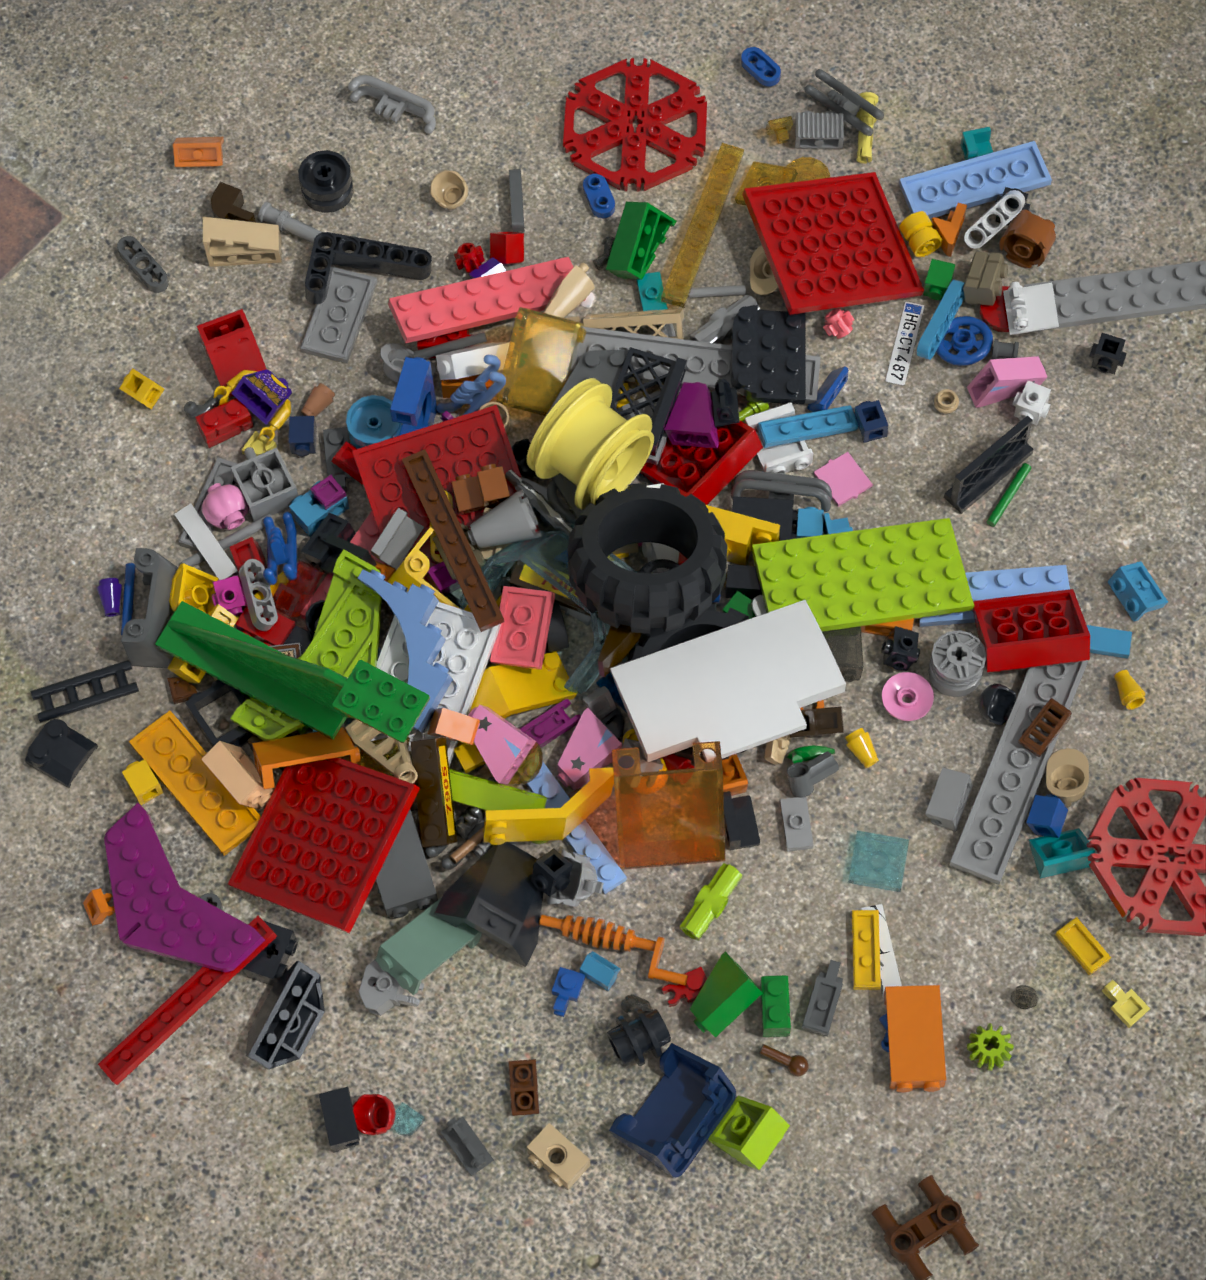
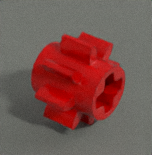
M473 243L460 245L457 253L454 254L458 269L464 268L468 273L479 269V266L485 262L481 246L475 247Z

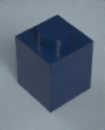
M289 416V447L291 454L298 456L316 454L317 426L315 417Z

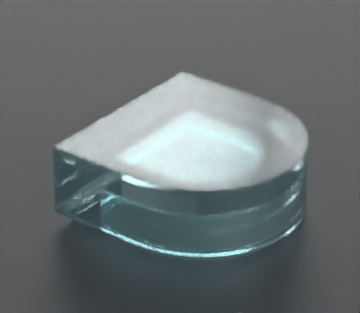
M402 1102L395 1111L396 1116L393 1128L401 1136L413 1135L422 1125L425 1117Z

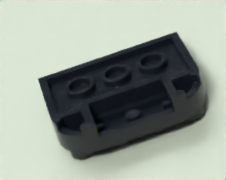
M758 305L741 307L734 318L731 331L732 387H736L737 391L745 396L747 401L805 404L806 312L789 315L788 311L758 310Z

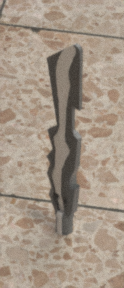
M509 470L505 474V478L517 491L523 490L525 492L522 497L528 498L529 502L555 528H560L569 536L573 528L565 522V516L556 511L552 503L547 501L529 483L519 478L512 470Z

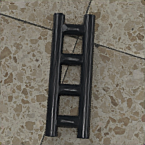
M126 660L30 691L33 701L42 700L44 711L37 713L39 722L49 721L139 692L137 682L129 684L125 671L132 669L130 661ZM115 675L119 687L104 692L100 679ZM91 683L94 695L79 700L76 687ZM66 691L69 703L54 708L51 695Z

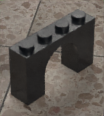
M733 496L732 512L780 525L779 541L796 539L797 532H792V525H797L798 510L793 509L794 500ZM728 564L726 598H732L737 591L751 600L762 595L755 566Z

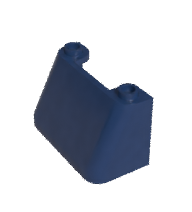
M671 1043L667 1050L662 1053V1056H660V1070L664 1074L662 1079L634 1117L628 1113H623L614 1120L609 1131L616 1139L667 1174L676 1178L680 1177L687 1170L735 1101L736 1089L719 1066Z

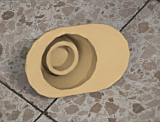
M760 246L753 253L750 260L751 289L756 294L768 295L774 292L778 285L764 249Z
M1066 748L1053 753L1048 759L1046 785L1052 795L1058 796L1067 807H1070L1072 802L1080 800L1085 794L1089 783V763L1087 757L1082 752Z

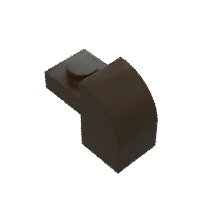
M220 182L211 197V208L214 218L256 223L254 213L242 209L244 204L242 190Z
M842 706L802 709L801 713L807 724L806 729L789 735L790 738L844 733Z

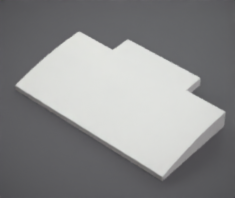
M806 600L610 668L647 762L699 744L708 764L806 729L807 724L800 708L843 693L846 687L834 656Z

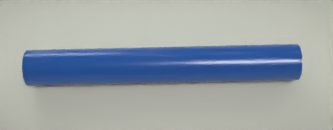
M133 563L125 565L121 635L123 634L124 626L128 621L132 620L136 568Z

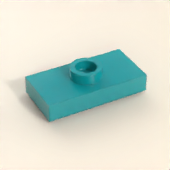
M660 271L646 273L642 280L636 279L642 311L668 309Z

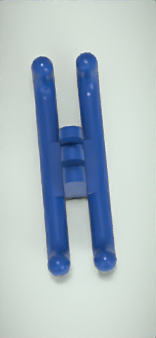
M285 512L282 516L287 533V544H285L281 530L275 527L273 519L271 517L263 519L267 534V568L263 571V576L269 585L277 583V565L287 563L283 566V571L288 580L292 581L297 578V534L294 519L290 512Z

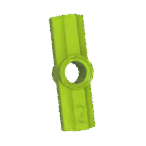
M723 863L708 885H704L695 898L693 908L680 925V930L685 935L699 941L713 919H717L728 903L729 896L742 879V874L735 867Z

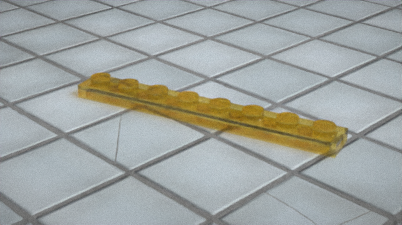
M725 143L721 144L661 296L662 302L685 308L743 159L745 149Z

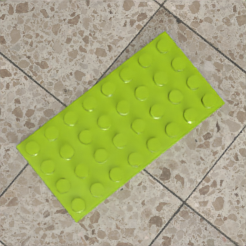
M950 518L752 545L751 550L766 612L769 613L806 600L821 631L972 611L974 608Z

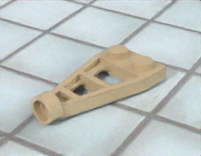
M354 720L345 727L357 747L394 775L395 778L410 783L416 781L418 774L411 762L407 740L404 743H400L388 737L376 746L371 740L381 732L358 720ZM398 746L400 752L389 760L383 756L392 748Z

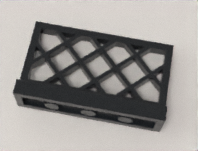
M630 347L612 394L610 408L623 417L634 412L635 416L640 415L639 409L648 405L653 411V415L650 416L652 420L651 432L654 435V443L650 455L656 457L665 432L664 429L686 373L687 360L677 358L674 361ZM634 356L643 359L646 365L634 370L630 362ZM659 365L670 367L668 373L660 377L657 376L653 368ZM649 370L654 379L642 384L638 374ZM634 377L638 386L626 391L623 381ZM657 384L661 393L650 398L646 388ZM642 391L646 401L634 405L630 396ZM626 398L630 408L618 412L615 403Z
M1027 415L955 476L954 485L945 492L944 498L961 514L1033 454L1034 449L1028 444L1033 420Z

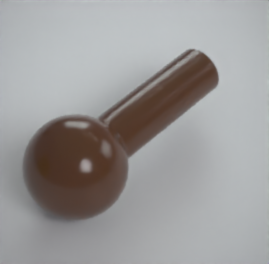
M762 1044L759 1054L787 1066L789 1073L793 1076H803L808 1071V1061L802 1055L791 1057L765 1044Z

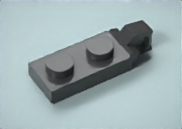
M347 427L323 430L327 476L332 475L345 493H347L346 479L352 477L331 462V460L346 441L350 443Z
M830 960L827 973L820 972L819 976H817L802 1029L828 1037L843 986V978L837 977L841 962Z

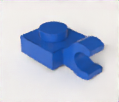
M563 967L559 968L552 988V995L558 996L553 1007L555 1015L564 1017L569 1000L578 1002L586 978L585 974Z

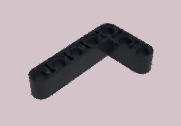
M321 232L314 239L306 274V300L311 304H321L326 300L334 265L424 280L431 274L432 256L424 249L331 232ZM323 246H328V247H330V248L323 249V248H321V247H323ZM351 250V251H353V252H352V253H346L345 251ZM394 259H400L401 261L395 262V261H393V260H394ZM418 263H423V264H425V265H424V266H418V265H416V264H418ZM317 267H324L325 269L319 270V269H316V268H317ZM312 288H320V290L314 291Z

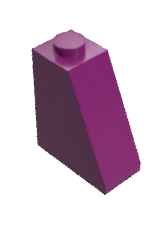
M683 382L664 429L672 445L718 448L717 427L714 424L712 395L706 384Z

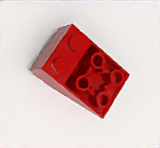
M243 309L197 325L200 340L220 386L226 387L227 382L243 370L258 372L267 369ZM232 392L229 393V398L234 397Z

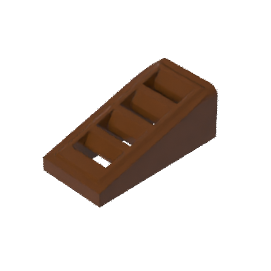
M1050 698L1019 739L1018 743L1040 757L1068 723L1072 712L1053 698ZM1044 718H1045L1047 721H1049L1050 723H1052L1055 727L1052 728L1051 726H1049L1048 724H1046V723L1043 721ZM1039 727L1041 730L1046 732L1048 736L1046 737L1038 730H1036V728ZM1031 735L1042 742V745H1038L1029 737Z

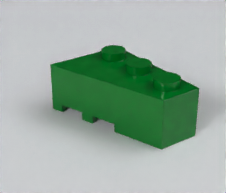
M626 201L606 270L622 279L642 280L656 257L654 254L659 244H664L667 239L665 237L666 232L670 226L674 227L677 220L648 202Z

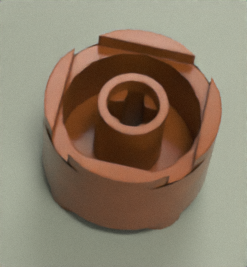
M1021 210L1010 221L999 242L1001 251L1004 249L1007 253L1006 258L1017 266L1031 268L1032 265L1038 264L1037 267H1039L1045 261L1056 240L1055 224L1051 220L1043 219L1028 210Z

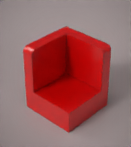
M511 231L490 233V259L493 257L503 264L524 262V233Z

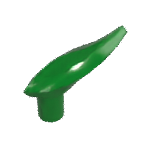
M815 745L803 746L792 750L786 758L792 760L793 763L813 760L827 751L835 754V749Z

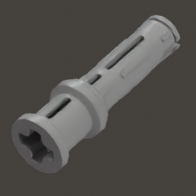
M265 202L258 213L259 222L263 223L265 221L269 224L279 225L280 231L286 230L313 244L315 237L321 233V231L292 218L288 211H281L272 207L269 202Z

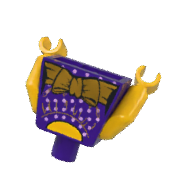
M266 369L258 372L243 370L228 381L226 387L218 386L214 391L213 398L223 395L219 401V405L228 402L229 393L232 392V395L266 425L269 423L270 426L263 428L258 435V440L262 435H267L270 438L266 443V446H268L275 437V431H279L291 414L289 397L292 391L288 388L286 379L277 378L270 370Z

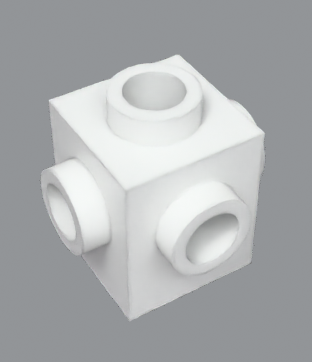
M1027 381L1023 392H1017L1012 405L1016 407L1014 416L1022 420L1028 415L1033 420L1032 424L1037 425L1041 417L1046 418L1051 404H1048L1051 389Z

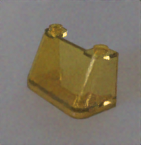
M520 307L502 373L506 377V384L497 393L496 402L506 407L546 416L567 381L575 347L579 343L584 342L586 329L583 328L584 323Z

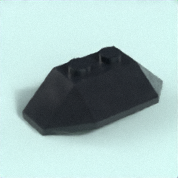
M296 961L273 985L248 1032L246 1056L269 1070L301 1058L325 1013L320 984L321 976L319 973L300 961Z

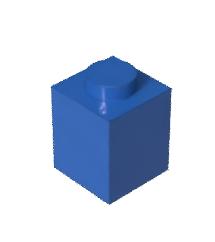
M1047 794L1046 796L1035 795L1026 823L1035 835L1059 838L1068 809L1058 796Z

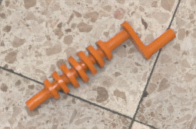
M541 915L540 925L559 929L562 931V935L567 938L572 932V939L575 941H579L581 935H583L582 943L589 945L591 937H593L592 947L599 948L603 940V949H609L612 942H614L613 950H620L623 944L624 951L630 952L634 947L653 951L648 978L686 985L687 975L658 968L664 947V937L659 936L657 941L636 937L635 931L629 929L627 934H625V927L621 925L618 926L615 932V923L609 921L605 929V919L600 918L594 927L595 918L588 917L584 924V917L578 916L576 921L573 922V915H567L564 919Z

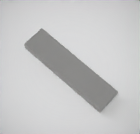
M219 457L194 507L211 533L214 530V526L207 522L202 513L203 501L209 494L207 490L216 483H220L221 486L235 484L231 467L237 465V463ZM184 529L178 541L179 545L200 552Z

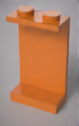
M345 727L340 728L334 740L319 732L252 743L255 768L264 789L275 788L272 770L274 768L344 756L347 761L355 764L360 762L359 749L355 747V743L348 735Z
M940 985L885 987L884 1005H886L891 1074L890 1089H896L897 1092H910L913 1088H924V1091L927 1092L940 1090L946 1083Z

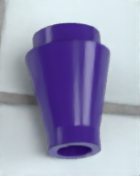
M105 578L99 580L97 591L105 616L114 617L120 615L122 585L119 584V579Z

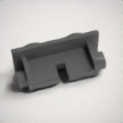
M463 1116L458 1120L453 1118L447 1122L446 1125L448 1127L442 1130L441 1134L471 1176L494 1161Z

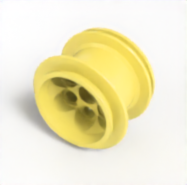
M589 378L578 383L554 405L536 431L527 454L528 466L535 471L540 479L552 478L561 473L577 486L575 505L581 510H585L590 503L596 505V500L600 495L614 488L618 492L625 491L643 468L654 443L650 416L640 414L629 420L623 418L610 408L612 402L611 387L607 384H601L595 378Z

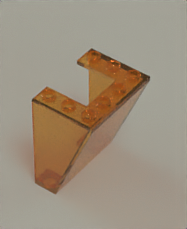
M720 741L693 743L695 768L642 773L639 747L612 749L614 802L620 869L725 861L723 767ZM705 749H710L714 751V760L704 762L700 758V753ZM622 756H631L634 759L633 766L628 769L622 768L618 763Z

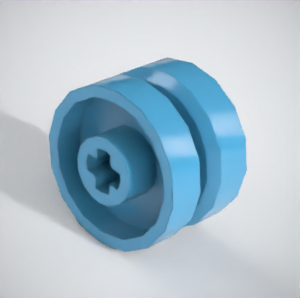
M370 395L353 403L347 412L346 418L352 446L359 449L400 435L402 423L392 421L390 412L391 400L383 396Z

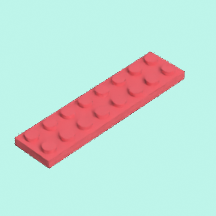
M564 257L389 298L388 305L406 344L544 311L557 287L574 267L570 258Z

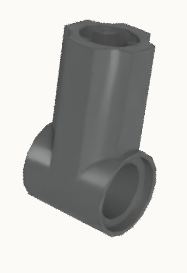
M827 751L808 763L799 762L788 767L787 776L793 796L800 798L809 796L813 793L815 784L839 770L838 763L831 753Z

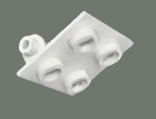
M1012 282L1008 290L1003 291L1010 335L1059 327L1052 283L1022 287L1019 282Z

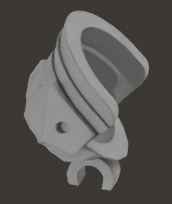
M559 847L557 851L573 864L569 878L570 883L564 891H557L551 897L546 895L547 903H562L577 907L579 902L586 900L594 892L601 894L604 883L598 881L595 867L590 863L591 857L575 852L570 853L564 848Z

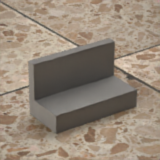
M398 508L371 549V555L397 570L424 527L407 517V513Z

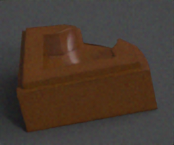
M178 677L167 678L174 704L188 701L193 694L197 693L196 688L189 682Z

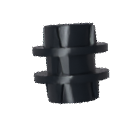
M639 1007L633 1009L634 1020L627 1022L620 1015L616 1017L618 1026L607 1032L612 1049L622 1065L635 1060L638 1066H642L645 1064L643 1054L651 1051L658 1058L662 1056L661 1047L671 1042L669 1031L657 1009L643 1013Z

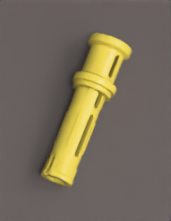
M864 92L859 94L874 106L878 103L879 97L875 93ZM862 108L856 114L857 118L873 129L877 119ZM858 132L856 160L859 163L866 164L867 161L869 163L872 161L873 134L866 136L862 132Z

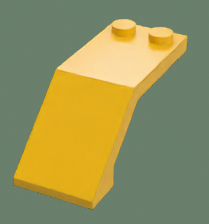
M557 651L544 654L542 670L501 664L485 669L470 712L480 704L487 706L505 719L510 715L560 703L565 699L572 700L576 697L577 693Z
M589 768V782L561 808L486 810L483 843L501 845L505 842L563 840L611 796L616 768Z

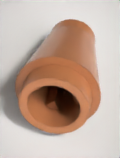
M319 383L317 387H313L301 413L304 416H318L334 402L335 393L324 384Z

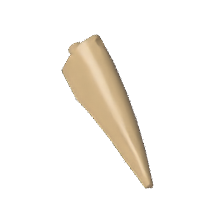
M587 264L575 265L555 290L541 317L521 341L525 342L555 325L589 296L590 292L595 289V286L586 274L589 270Z

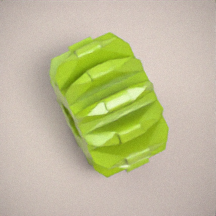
M990 1023L987 1025L986 1031L983 1027L978 1026L976 1029L977 1034H970L969 1039L971 1043H968L966 1048L972 1052L969 1056L971 1061L979 1059L978 1068H981L986 1063L988 1070L992 1071L994 1063L1001 1069L1004 1066V1061H1010L1012 1056L1009 1052L1013 1051L1014 1045L1008 1043L1011 1038L1010 1034L1001 1035L1002 1026H999L997 1031H994ZM991 1043L994 1045V1048L989 1051L986 1049V1046Z

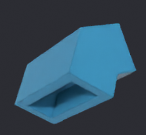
M592 951L583 961L580 973L585 974L587 979L609 991L616 981L621 968Z

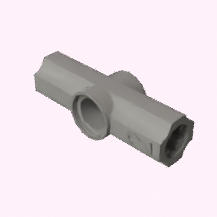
M745 295L729 308L723 307L718 309L710 317L709 322L690 335V340L717 344L722 339H731L733 321L739 309L744 306L758 305L756 300L752 296Z

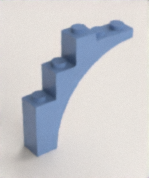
M363 569L358 579L378 593L389 604L403 630L409 655L407 684L430 696L428 704L413 729L423 733L434 714V710L437 709L453 680L447 674L449 669L436 662L432 666L446 641L441 635V629L428 623L427 627L425 626L439 600L434 596L435 591L421 584L420 588L412 584L409 591L406 592L408 588L396 581L390 584L384 581L385 576L373 569L369 573Z

